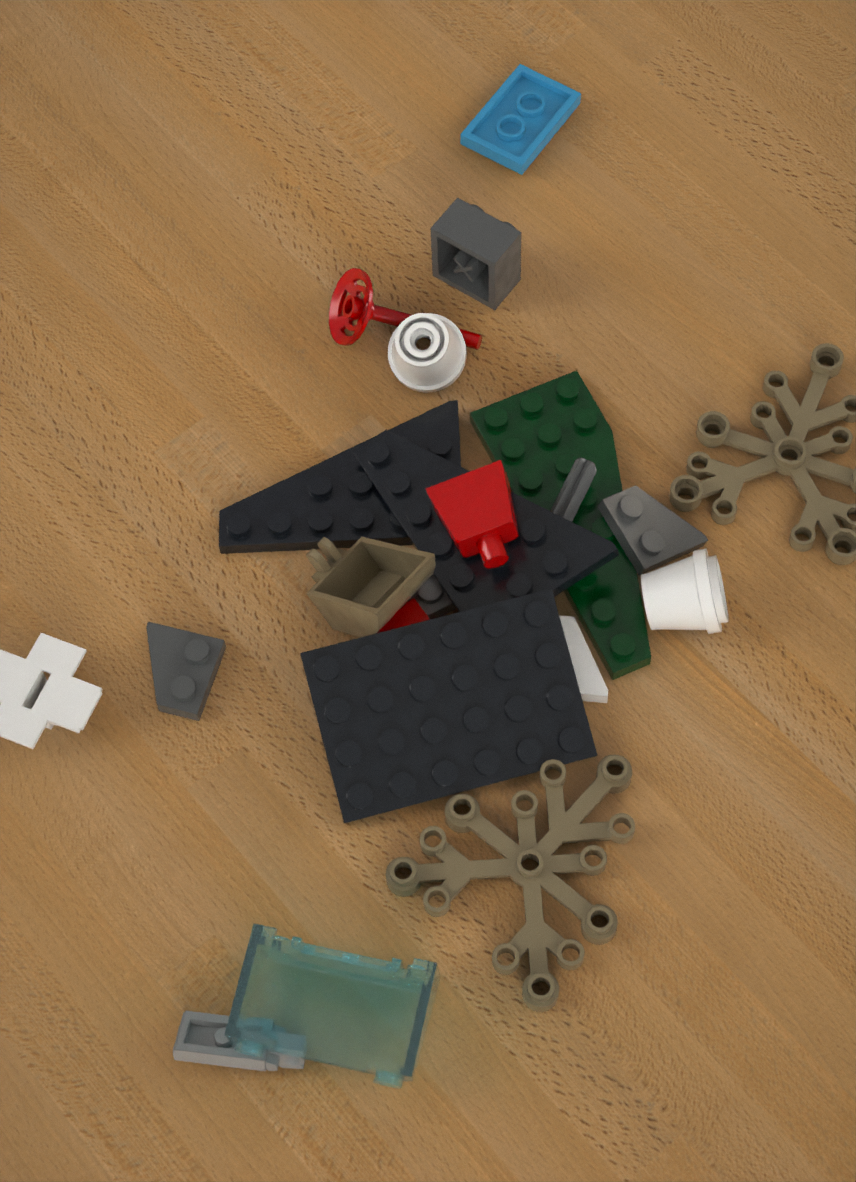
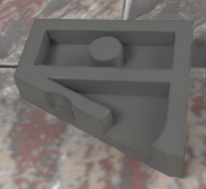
M636 485L603 499L597 506L639 576L703 547L708 541L702 532Z
M148 622L146 629L156 703L159 711L200 721L226 650L225 641Z

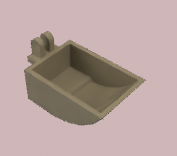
M323 537L317 545L328 560L326 561L322 554L314 548L306 554L308 560L316 569L312 576L316 584L306 594L332 629L356 637L376 634L433 574L436 566L435 554L361 537L348 551L343 549L337 550L328 538Z

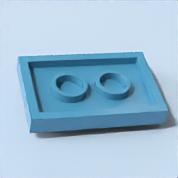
M519 64L460 134V144L523 175L580 105L581 93Z

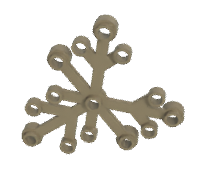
M829 343L820 344L815 347L810 360V369L813 375L801 406L788 387V378L783 372L771 371L766 374L763 391L767 396L776 398L792 425L788 437L775 417V407L769 402L761 401L754 404L750 416L753 426L763 429L769 441L730 429L728 418L720 412L710 411L701 415L697 424L696 436L704 446L715 448L724 444L763 458L740 467H735L711 459L704 452H694L687 460L686 471L688 475L677 477L671 484L669 494L671 504L679 511L689 512L696 509L703 498L722 492L720 498L716 499L713 503L711 517L717 524L728 525L735 519L737 512L736 502L743 484L776 471L791 477L806 503L799 523L791 530L789 537L790 546L799 552L810 550L814 544L816 537L814 529L818 523L827 539L825 550L828 558L837 565L853 563L856 560V521L849 519L848 515H856V504H846L822 496L809 475L811 473L851 486L852 491L856 494V468L851 469L815 457L828 451L835 454L846 453L850 449L853 435L849 429L837 426L832 428L826 435L804 442L807 433L839 420L849 423L856 422V412L848 411L845 408L847 406L856 408L855 395H848L841 402L816 411L828 379L838 375L844 360L841 349ZM770 382H778V383H780L782 386H780V387H774V386L770 385L769 383H770ZM764 412L768 414L769 417L761 418L757 415V413ZM708 431H714V432H716L718 435H711V434H708V433H706V432H708ZM840 437L846 442L837 443L833 438ZM785 456H790V457H792L794 460H793V461L786 460V459H784L783 457H785ZM699 462L704 464L705 468L697 469L692 464ZM707 476H711V477L708 478V479L699 481V480H701V479L706 478ZM685 494L689 495L692 499L686 500L679 496ZM727 508L731 513L721 514L717 509ZM836 519L841 520V524L844 528H840ZM804 534L809 540L800 541L796 538V535ZM836 548H845L849 553H841Z
M620 755L604 757L598 764L596 779L565 812L563 785L566 781V767L559 760L551 759L545 761L540 768V781L545 787L549 831L538 843L536 840L534 818L538 811V799L534 793L522 790L517 792L512 798L511 810L517 818L519 845L480 814V806L474 797L468 794L454 795L445 805V820L449 828L458 833L472 831L504 858L470 861L446 841V834L441 828L429 826L420 834L421 850L428 856L436 857L442 863L418 864L412 858L398 857L387 866V886L395 895L406 897L416 893L421 883L443 882L440 886L430 887L423 896L425 911L433 917L445 915L450 909L451 901L471 880L510 877L515 884L523 887L526 924L509 943L500 944L494 949L492 965L500 974H512L517 970L521 957L528 951L530 975L526 977L522 987L524 1003L528 1008L536 1012L549 1011L558 1001L559 984L556 978L548 971L547 950L557 957L558 964L565 970L578 969L584 961L585 951L579 941L564 939L544 922L541 888L581 920V932L588 942L595 945H603L614 938L618 925L615 912L606 905H592L555 875L584 872L590 876L601 874L605 870L607 855L604 849L597 845H589L581 853L553 854L563 843L612 840L615 843L624 844L633 838L635 822L631 816L625 813L615 814L608 822L582 823L608 793H621L629 787L632 778V766L626 758ZM611 765H616L623 772L620 775H611L607 768ZM555 769L560 772L561 776L558 779L551 780L546 777L545 773L548 770ZM522 800H527L532 803L533 807L528 811H522L516 805ZM464 804L471 810L466 815H459L454 809L458 805ZM617 823H624L630 830L625 834H619L613 827ZM429 836H437L441 839V843L436 847H430L425 843V840ZM589 855H597L602 862L597 866H590L586 863L585 858ZM526 859H533L538 863V867L529 871L524 869L521 864ZM403 867L411 870V875L406 879H399L395 875L396 871ZM436 895L442 896L445 899L444 905L438 908L432 907L429 904L430 898ZM596 915H602L607 919L608 924L605 927L599 928L592 924L591 919ZM572 948L578 952L579 957L575 961H567L563 958L562 952L565 949ZM502 953H510L515 960L512 964L504 966L498 962L497 958ZM537 982H544L549 986L550 990L545 995H537L532 990V987Z

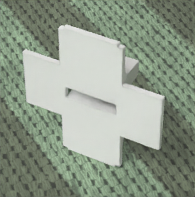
M40 633L26 659L0 649V737L34 749L45 727L52 730L53 726L56 725L76 733H80L81 730L83 731L102 696L103 690L101 687L73 677L87 652L86 649L44 633ZM43 672L51 674L48 680L46 679Z

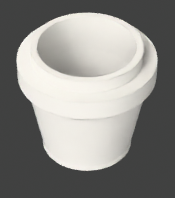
M417 313L407 317L395 329L388 344V360L394 375L403 385L418 392L429 393L447 388L460 376L466 363L467 350L461 331L451 320L438 314ZM420 338L430 339L431 344L429 348L420 350L416 347V343Z
M707 549L693 551V556L646 574H641L644 606L651 630H707L708 634L722 632L721 623L729 622L719 562L716 555H708Z

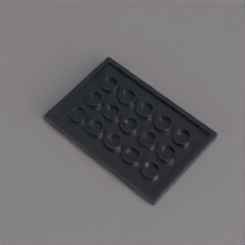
M552 588L300 653L344 823L539 772L542 764L547 760H559L565 765L598 756Z

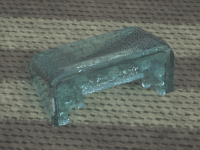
M253 923L225 1031L227 1039L236 1043V1052L253 1057H262L265 1050L375 1075L374 1083L391 1088L401 1089L403 1081H413L439 986L440 973L437 963L414 958L413 964L408 965L407 969H404L401 959L392 958V962L366 957L306 944L302 938L294 936L291 941L288 938L276 936V928Z

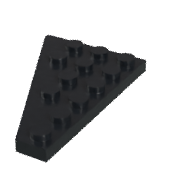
M458 400L448 401L388 430L461 467ZM370 439L219 511V549L221 554L311 550L312 548L317 550L320 549L317 543L323 537L328 538L337 549L351 548L361 537L399 546L413 545V543L352 452Z
M388 430L381 432L352 451L356 460L415 548L435 554L436 566L433 575L458 612L551 588L555 597L619 556L618 549L613 542L511 492L519 536L515 540L504 544L509 557L505 564L497 568H485L480 553L468 558L461 555L435 512L426 492L428 487L470 471Z

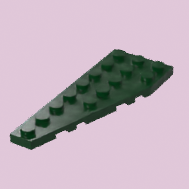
M577 370L471 412L470 423L492 463L498 460L502 461L510 483L511 492L549 511L575 460L584 458L595 464L597 472L572 522L613 542L618 549L619 556L563 592L612 680L649 665L651 662V652L637 572L597 507L603 499L623 491L613 432Z

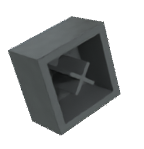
M456 198L430 228L433 276L496 310L521 280L522 232L517 230L512 224L502 222L485 213L479 206L470 205L459 198Z

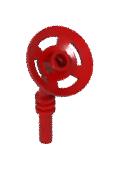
M352 268L342 275L334 289L329 308V328L332 338L336 343L349 346L361 337L370 320L398 327L411 314L375 305L369 275L362 269ZM363 280L366 287L358 285L357 281ZM354 320H358L357 325L353 324ZM347 328L349 331H353L354 334L348 336L344 330ZM459 328L466 347L478 350L482 342V335Z

